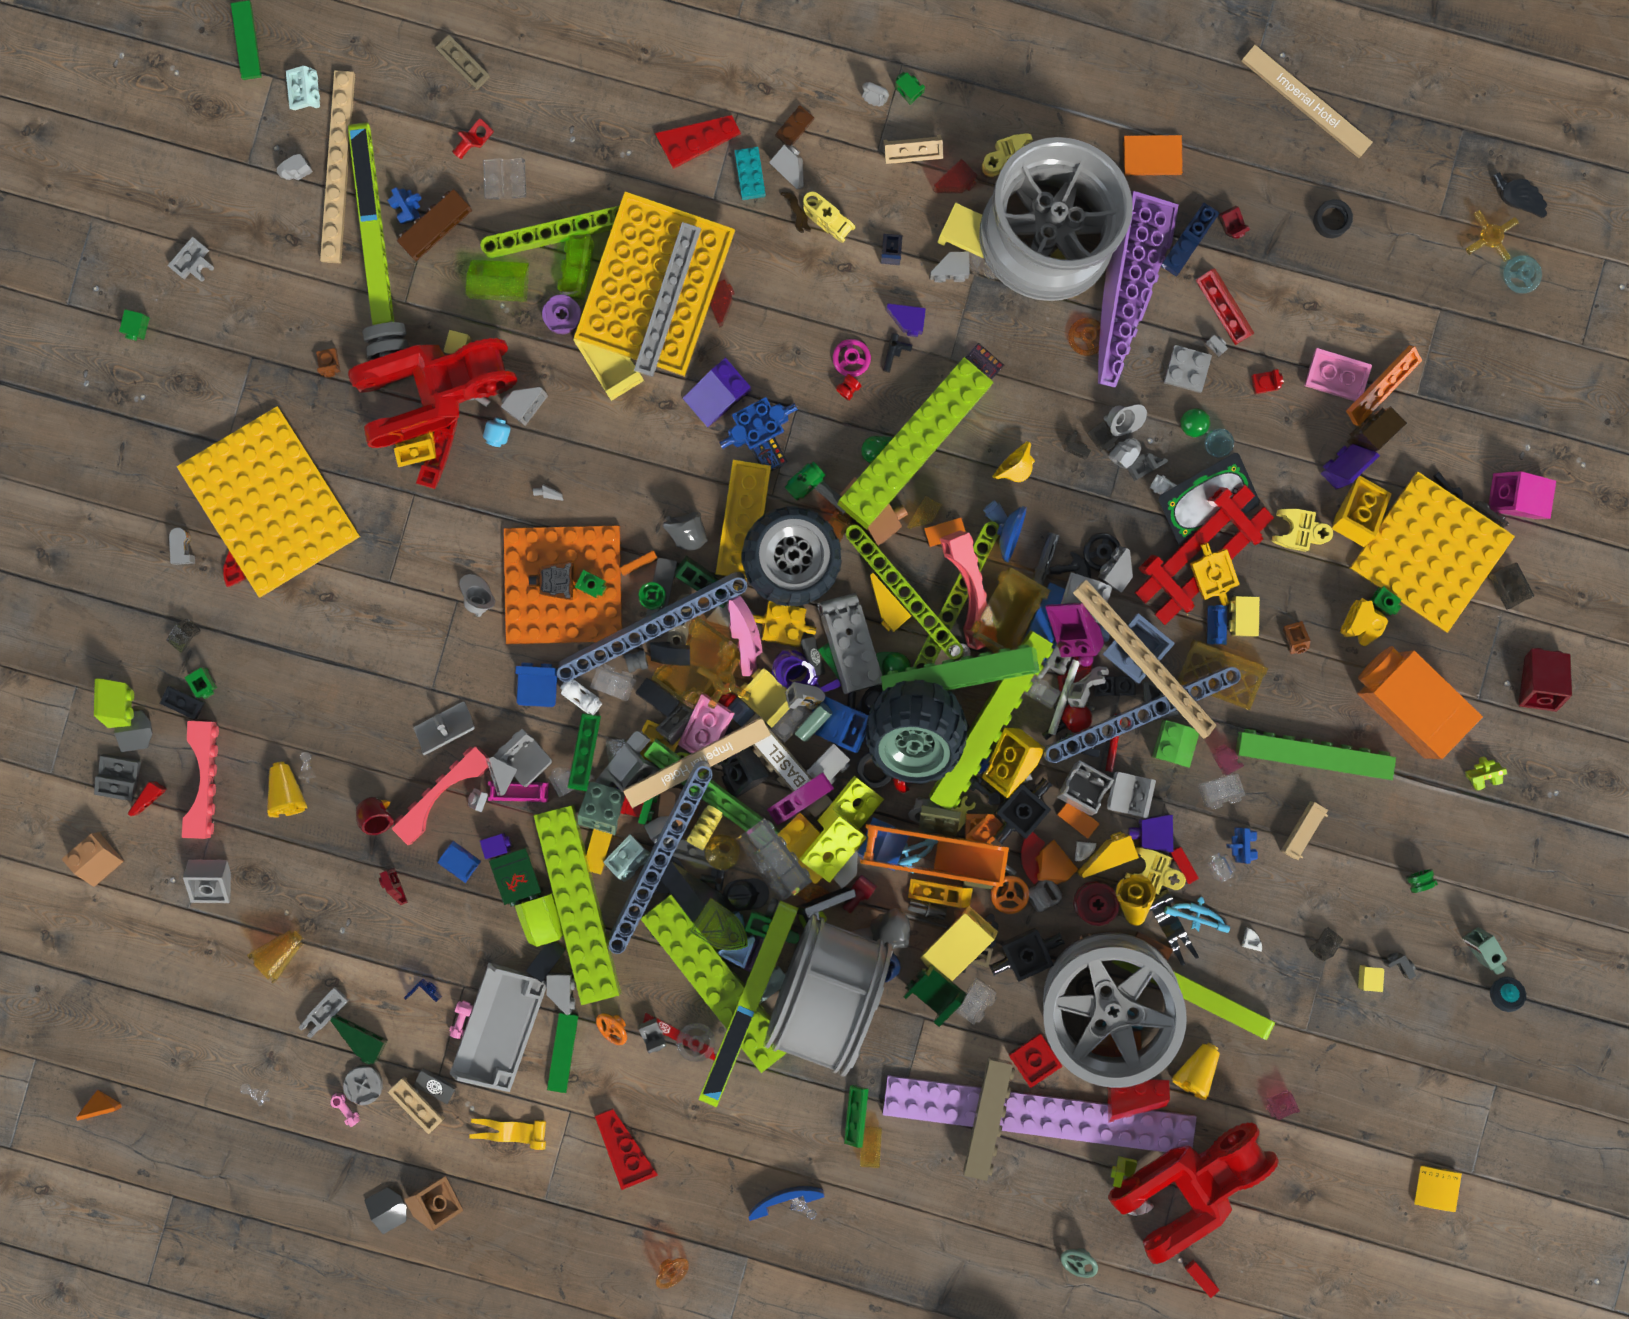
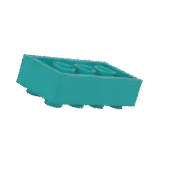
M752 147L735 150L742 200L766 197L759 148Z

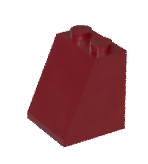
M1532 648L1524 658L1519 707L1557 712L1572 696L1571 656L1562 651Z

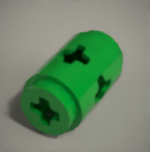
M813 461L810 464L807 463L790 478L784 487L798 501L803 499L821 483L826 475Z

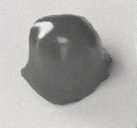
M693 512L678 517L666 516L667 521L662 524L678 548L696 550L708 541L700 512Z
M895 908L884 914H879L877 918L871 920L870 928L874 941L877 942V940L881 939L884 941V944L889 942L893 944V949L909 946L910 922L907 915L901 910Z

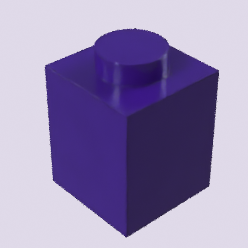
M505 833L480 840L485 859L510 852V847H512L511 840Z

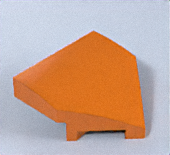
M966 814L965 839L991 844L995 840L993 835L1003 824L993 814Z
M1055 840L1050 841L1040 851V855L1035 857L1039 864L1040 873L1037 874V877L1040 881L1049 880L1058 885L1061 882H1066L1078 870Z

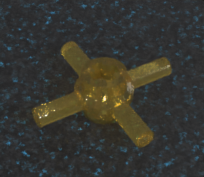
M1478 210L1473 215L1482 227L1480 239L1468 246L1466 252L1470 255L1483 246L1495 247L1503 261L1506 262L1511 257L1502 244L1504 233L1519 224L1518 219L1514 217L1501 226L1489 224L1482 212Z
M733 657L727 670L717 674L701 665L699 666L697 672L712 680L715 690L708 703L710 708L714 709L722 694L733 692L747 701L751 696V693L736 685L733 673L740 662L738 658Z

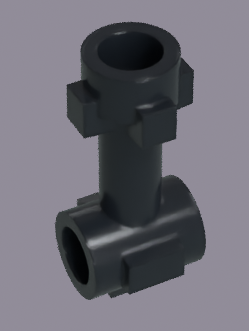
M974 776L970 780L971 785L969 789L972 791L978 790L988 798L987 803L990 805H999L1001 802L1000 793L997 791L991 792L981 784L982 779Z

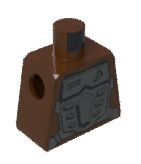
M567 562L541 566L540 575H529V587H540V594L544 596L573 600L574 564Z

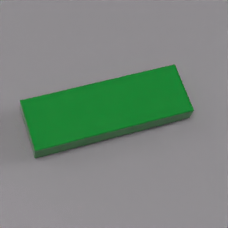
M850 1085L844 1144L857 1148L863 1147L868 1088Z

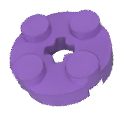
M568 295L553 296L544 305L542 310L544 323L550 331L557 334H568L576 330L582 316L580 306ZM560 310H564L567 313L564 319L557 317Z

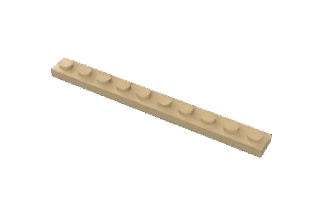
M334 71L320 261L326 263H341L350 151L348 125L352 124L355 73L349 71Z
M1087 580L1083 581L1073 594L1203 739L1208 737L1216 727L1213 720Z

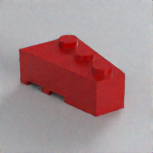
M1150 1079L1129 1087H1107L1108 1123L1124 1117H1131L1138 1113L1166 1107L1170 1101L1169 1080Z

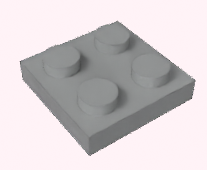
M1174 345L1164 383L1201 393L1212 355Z

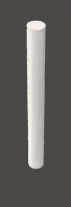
M1072 660L1048 731L1049 734L1056 735L1071 684L1074 681L1080 664L1076 660Z

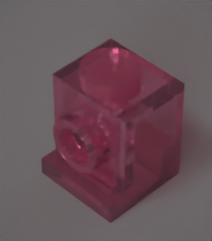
M1226 744L1216 748V753L1212 754L1223 775H1229L1244 766L1242 762H1237L1239 758L1234 749H1230Z
M1288 1090L1266 1099L1269 1104L1266 1106L1268 1113L1277 1120L1300 1112L1293 1094ZM1285 1104L1286 1108L1280 1110V1106Z

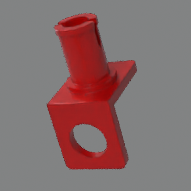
M479 119L469 132H458L463 139L452 152L458 158L463 159L471 147L481 148L493 134V129L483 119ZM479 126H483L486 129V134L482 138L476 133Z

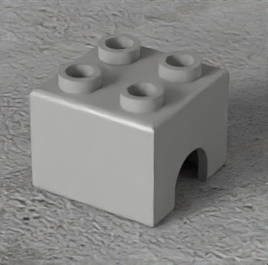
M1078 761L1074 763L1057 798L1092 816L1100 808V802L1106 791L1110 789L1114 779L1086 763Z

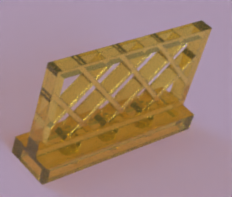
M1193 639L1177 680L1179 684H1188V682L1183 681L1185 673L1192 670L1196 679H1199L1195 669L1206 665L1209 674L1212 673L1208 663L1215 660L1219 661L1222 668H1225L1223 663L1229 665L1227 667L1237 668L1240 671L1246 688L1235 692L1232 685L1230 686L1232 694L1225 697L1219 691L1218 694L1214 693L1210 696L1250 710L1262 679L1268 671V667ZM1193 653L1200 654L1204 662L1193 666L1191 661ZM1226 673V678H1227V680H1228V681H1231V680L1229 679L1228 674ZM1250 674L1258 676L1255 684L1247 685L1244 677ZM1196 686L1192 687V689L1198 691ZM1247 691L1250 696L1248 703L1240 702L1237 695Z

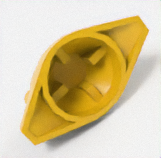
M1026 441L1010 454L992 477L994 479L1006 478L1014 482L1026 480L1030 476L1033 468L1032 464L1035 462L1030 455L1031 443Z

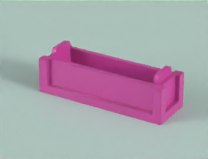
M493 781L488 783L490 785L488 801L548 802L549 783L531 782L527 787L522 786L519 782H511L506 793L501 796H497Z

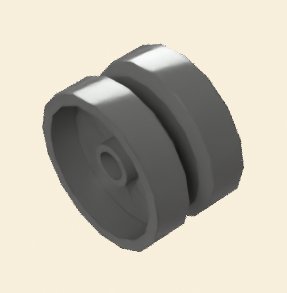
M381 323L369 326L362 331L364 341L369 344L366 347L367 358L370 360L409 348L408 341L402 339L407 334L404 323Z

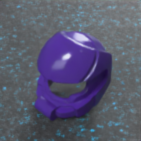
M792 649L782 650L774 659L771 672L777 682L787 689L793 683L790 680L800 677L806 671V668V677L802 681H796V683L814 686L819 678L816 675L813 664L806 660V657L799 651Z

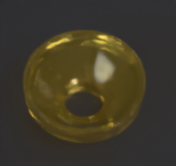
M714 836L705 846V858L716 869H730L739 859V845L730 836ZM719 845H728L730 851L722 853L719 850Z

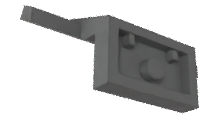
M642 731L634 732L596 779L595 783L613 787L616 784L621 792H623V789L661 770L660 767L651 761L645 760L640 754L651 739Z

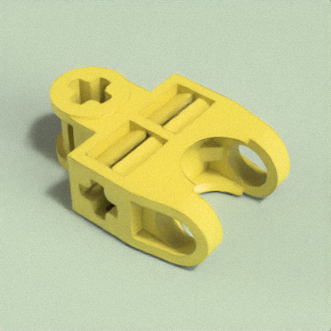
M1018 134L998 140L995 144L996 151L987 154L982 163L983 173L988 177L999 175L1008 159L1016 151L1024 147V145L1033 141L1032 135ZM989 162H991L993 165L996 164L995 168H993L992 165H989Z
M809 192L804 196V213L825 232L830 233L835 239L843 243L847 234L856 228L855 225L845 216L841 215L836 207L818 193ZM810 196H814V197L817 198V200H816V199H809V200H807V198L810 197ZM814 203V204H816V205H815V206H810V205H808V204Z
M1301 509L1277 510L1276 516L1283 517V520L1289 523L1290 531L1287 535L1272 536L1273 543L1287 549L1306 552L1309 551L1310 543L1321 545L1332 539L1333 530L1328 524L1314 522L1316 512ZM1321 530L1322 534H1325V536L1322 538L1321 535L1318 534V532Z
M1135 848L1137 854H1140L1145 860L1146 868L1142 873H1134V875H1142L1148 878L1152 885L1155 886L1156 894H1159L1162 886L1173 890H1179L1184 887L1186 883L1185 875L1178 870L1170 868L1173 858L1154 850ZM1126 872L1124 877L1130 878V875L1133 874ZM1177 874V879L1180 881L1172 885L1173 881L1170 878L1171 876L1175 877Z

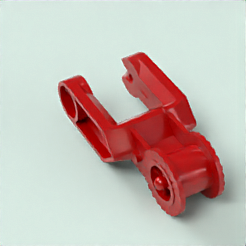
M498 338L476 340L475 342L463 345L455 353L446 356L439 345H415L351 368L348 371L350 382L360 393L375 391L388 383L414 375L423 406L394 417L381 418L366 424L364 430L368 446L371 448H383L446 428L459 418V403L472 398H488L513 388L517 383V376L514 372L505 371L502 356L508 351L507 342Z
M1247 1122L1230 1128L1222 1136H1219L1209 1149L1201 1154L1197 1153L1189 1145L1171 1149L1124 1179L1121 1188L1114 1187L1108 1195L1109 1201L1124 1215L1136 1210L1149 1197L1175 1182L1192 1207V1210L1169 1225L1154 1230L1143 1240L1146 1255L1151 1263L1159 1264L1171 1259L1220 1227L1232 1211L1228 1197L1239 1190H1246L1254 1185H1258L1275 1171L1279 1159L1272 1151L1263 1152L1256 1139L1260 1131L1256 1124Z

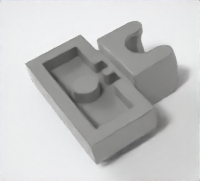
M193 236L167 265L183 279L191 273L200 281L205 280L201 275L203 268H208L211 271L214 270V267L203 258L209 250Z

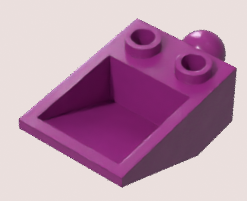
M1083 603L1046 605V611L1061 657H1078L1080 665L1090 666L1093 663V656H1096L1105 644L1100 626Z

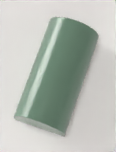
M824 702L821 703L795 731V735L807 742L833 714L832 710Z

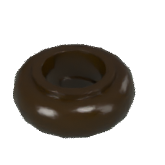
M1083 977L1077 982L1076 992L1078 995H1090L1083 993L1082 988L1086 983L1093 985L1091 977Z

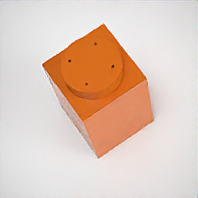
M1393 646L1388 647L1376 656L1358 677V680L1365 685L1358 692V695L1426 759H1443L1483 718L1415 650L1398 652Z

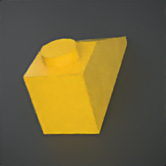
M872 573L870 580L880 617L883 620L881 624L888 632L890 630L894 632L911 615L877 576Z
M911 879L908 898L958 908H967L971 904L973 888Z

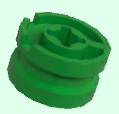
M655 582L644 584L638 594L641 605L650 610L661 608L667 598L664 588ZM652 592L656 594V599L654 600L649 598V594Z
M1433 869L1418 871L1406 877L1407 882L1411 884V893L1426 891L1435 887V884L1438 885L1437 880L1433 877Z

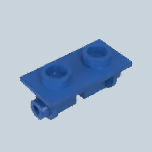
M1208 606L1207 644L1227 645V606Z

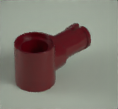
M861 875L852 886L856 897L847 900L842 908L851 914L861 901L868 900L877 886Z

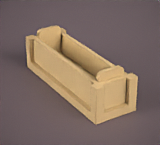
M941 135L897 141L883 140L886 164L943 159Z
M1310 801L1282 847L1281 852L1296 860L1303 858L1301 856L1302 852L1323 817L1328 816L1326 814L1328 810Z
M404 1076L388 1093L430 1134L445 1117L443 1115L440 1116L406 1081L407 1078Z

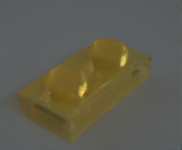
M865 1126L863 1147L860 1154V1167L880 1168L882 1127Z

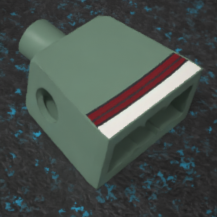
M1477 927L1462 938L1483 966L1493 970L1495 974L1504 972L1503 962L1507 960V957L1492 934Z

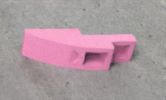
M736 596L730 599L728 603V612L730 613L729 629L732 633V638H739L738 649L741 657L739 666L742 669V676H750L757 670L756 657L763 653L762 644L750 609L741 596Z

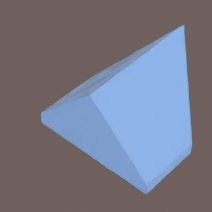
M755 935L746 938V946H744V939L743 944H741L742 941H737L730 944L736 946H725V948L718 949L719 956L745 968L756 939Z

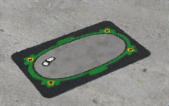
M1238 453L1231 454L1159 496V503L1180 547L1220 509L1219 507L1211 506L1207 501L1220 487L1228 488L1233 493L1230 498L1243 485H1246L1255 496L1241 509L1244 514L1259 505L1258 495Z

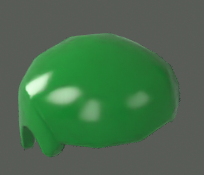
M1199 408L1189 409L1180 420L1181 429L1186 435L1191 437H1199L1206 434L1211 425L1209 415Z

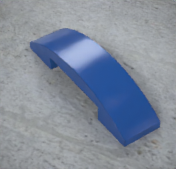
M796 1186L777 1191L762 1199L749 1212V1221L767 1216L769 1206L804 1196L805 1203L824 1198V1190L812 1186Z

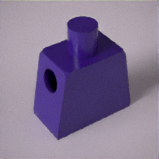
M1164 814L1139 819V827L1128 828V835H1131L1132 839H1139L1140 847L1173 852V815Z

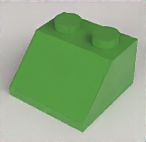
M1162 720L1152 757L1190 768L1199 733L1194 728Z

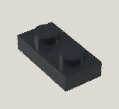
M167 686L159 704L197 720L205 702L171 686Z

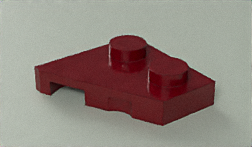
M392 868L379 873L381 887L385 888L386 892L399 905L408 903L396 869Z

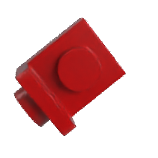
M1278 369L1251 376L1255 394L1277 391L1282 388L1283 376L1279 373Z

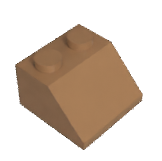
M100 832L91 833L62 858V861L76 876L93 887L98 885L124 862Z

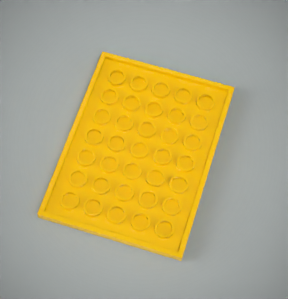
M624 192L574 339L637 360L681 224L684 222L699 227L701 232L657 364L658 368L685 377L735 229Z
M278 406L176 466L258 597L264 596L360 537Z

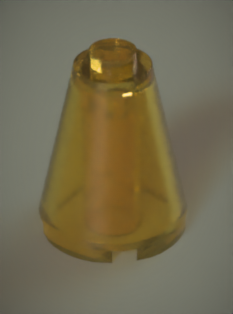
M289 930L247 954V957L249 959L253 957L255 967L267 979L271 978V982L274 984L303 945L301 942L303 937L296 930L294 932Z

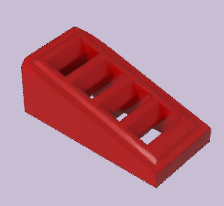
M156 781L148 782L129 810L128 815H139L166 792L167 788Z

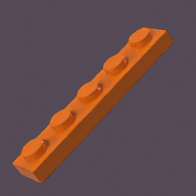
M1409 345L1346 410L1354 425L1360 426L1422 361L1415 346Z

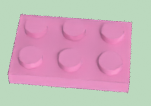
M1316 348L1304 386L1356 401L1365 391L1372 365Z
M701 694L678 745L692 754L724 737L734 712L708 695Z

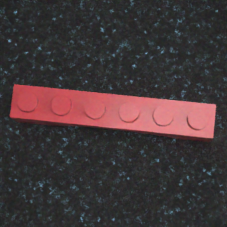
M959 530L940 538L944 557L958 568L967 586L969 604L967 619L963 628L967 646L978 650L997 642L995 637L996 630L992 625V614L987 605V594L983 589L982 575L978 569V558L974 553L973 539L970 533Z
M187 722V742L192 747L198 760L200 784L194 804L183 817L182 838L206 839L211 838V834L214 832L212 815L215 813L213 796L216 793L214 776L217 774V766L215 765V757L218 754L216 737L219 735V727L216 726L217 722Z
M479 746L468 748L463 753L465 757L460 762L458 760L449 767L451 771L446 776L442 774L435 781L437 784L432 789L429 787L422 793L421 796L423 798L418 803L415 801L407 808L409 812L405 816L400 815L394 821L395 826L392 830L407 845H411L425 832L429 812L442 792L461 780L480 777L489 769L486 758L489 757Z

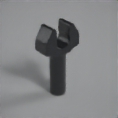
M1440 471L1433 475L1442 488L1451 494H1455L1460 500L1463 499V492L1460 487L1452 488Z

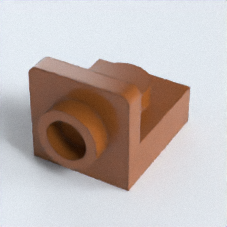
M332 348L316 352L319 366L317 372L324 375V377H333L336 375L335 373L341 372L337 349Z
M1303 621L1284 626L1283 631L1290 645V654L1306 652L1310 647L1311 640Z

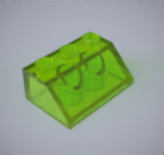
M589 234L570 235L569 241L565 242L564 252H566V259L562 260L561 271H563L562 279L559 278L557 290H560L561 295L585 300L594 250V242Z
M471 260L467 272L465 294L470 299L527 302L529 263Z

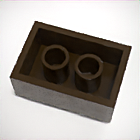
M1391 406L1386 409L1382 407L1379 411L1371 413L1364 421L1365 424L1356 427L1349 434L1351 438L1347 442L1350 445L1354 444L1376 452L1398 433L1407 422Z

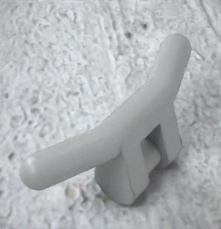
M1056 641L1052 647L1054 649L1048 659H1045L1042 664V670L1038 676L1036 675L1038 679H1042L1049 668L1064 675L1067 670V664H1070L1073 657H1061ZM1058 658L1061 661L1059 663H1056L1055 659Z

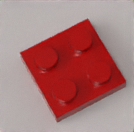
M1041 1033L1008 1054L1030 1088L1063 1067Z

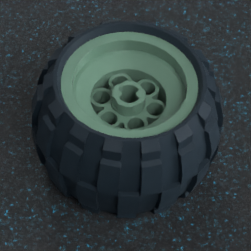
M924 680L898 682L895 686L888 687L882 692L869 712L866 725V741L872 760L877 767L883 770V773L899 781L920 784L945 777V774L951 772L960 761L966 746L967 723L961 704H959L957 697L951 691H946L939 684L925 682Z

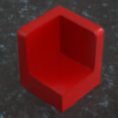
M625 796L620 813L639 818L644 802L632 808Z

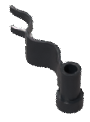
M1165 888L1160 891V894L1155 896L1149 912L1153 911L1180 964L1184 966L1185 962L1176 936H1179L1195 959L1199 958L1178 917L1164 913L1165 907H1172L1171 903L1174 902L1168 889Z

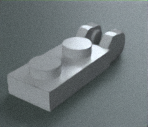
M334 987L307 1015V1018L298 1028L302 1031L312 1021L316 1027L307 1035L311 1039L330 1021L332 1016L336 1015L349 999Z

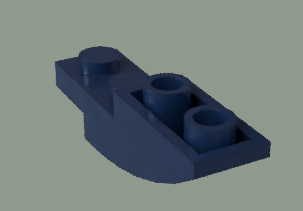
M1203 203L1161 264V267L1177 277L1219 215V212Z

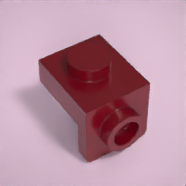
M1234 206L1219 214L1227 236L1235 239L1241 238L1245 235V232L1250 230V227L1244 223L1238 206Z

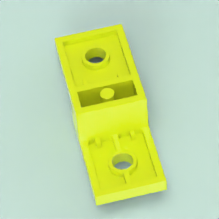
M854 776L817 820L824 830L800 857V861L830 883L867 838L860 828L884 799ZM857 798H860V799H861L860 805L854 807V806H853L854 800L857 799ZM831 852L830 858L823 860L824 853Z

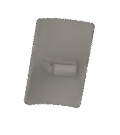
M461 702L422 722L413 729L420 743L422 754L426 755L474 730L475 726L466 703Z

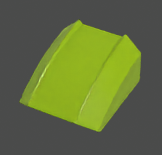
M553 893L515 905L518 918L529 944L539 947L560 940L563 936Z

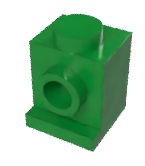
M902 72L896 78L895 89L909 105L924 93L925 86L923 84L919 86L918 79L914 75L910 76L908 72Z
M583 570L575 588L598 599L599 595L603 596L607 586L605 585V580ZM590 581L595 583L594 588L588 587Z
M1384 586L1378 587L1369 600L1373 602L1374 608L1381 611L1385 616L1396 615L1402 607L1399 604L1402 599L1388 591ZM1387 599L1391 600L1389 606L1386 604Z
M201 667L184 677L195 697L206 699L214 694L213 690L217 688L207 668ZM203 681H205L207 685L205 688L202 687Z

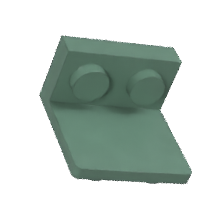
M590 782L578 814V825L615 835L625 798L624 792L609 786Z

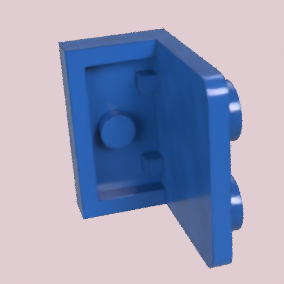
M521 663V666H516L515 674H518L517 704L521 706L554 707L556 705L557 668H552V664H541V667H533V663Z

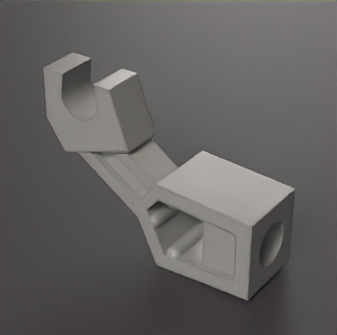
M1095 667L1079 682L1071 684L1067 697L1071 707H1085L1090 695L1088 688L1092 685L1105 683L1106 680L1101 675H1108L1107 667Z

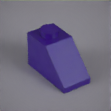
M887 304V313L903 333H907V336L918 337V334L922 335L926 308Z

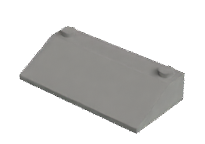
M488 963L450 1074L456 1081L510 1092L547 988L546 980H543L541 983L526 973Z

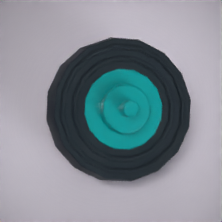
M1501 977L1490 988V998L1493 1004L1502 1011H1517L1526 1001V990L1521 982L1515 978Z

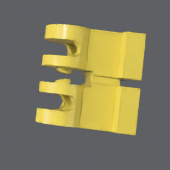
M707 805L686 841L703 851L722 819V812L713 806Z

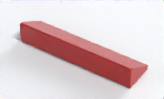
M1215 268L1196 279V282L1235 345L1254 334V331Z

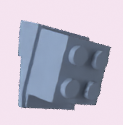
M1139 613L1135 614L1127 624L1159 661L1175 644ZM1114 640L1103 655L1139 684L1146 674Z

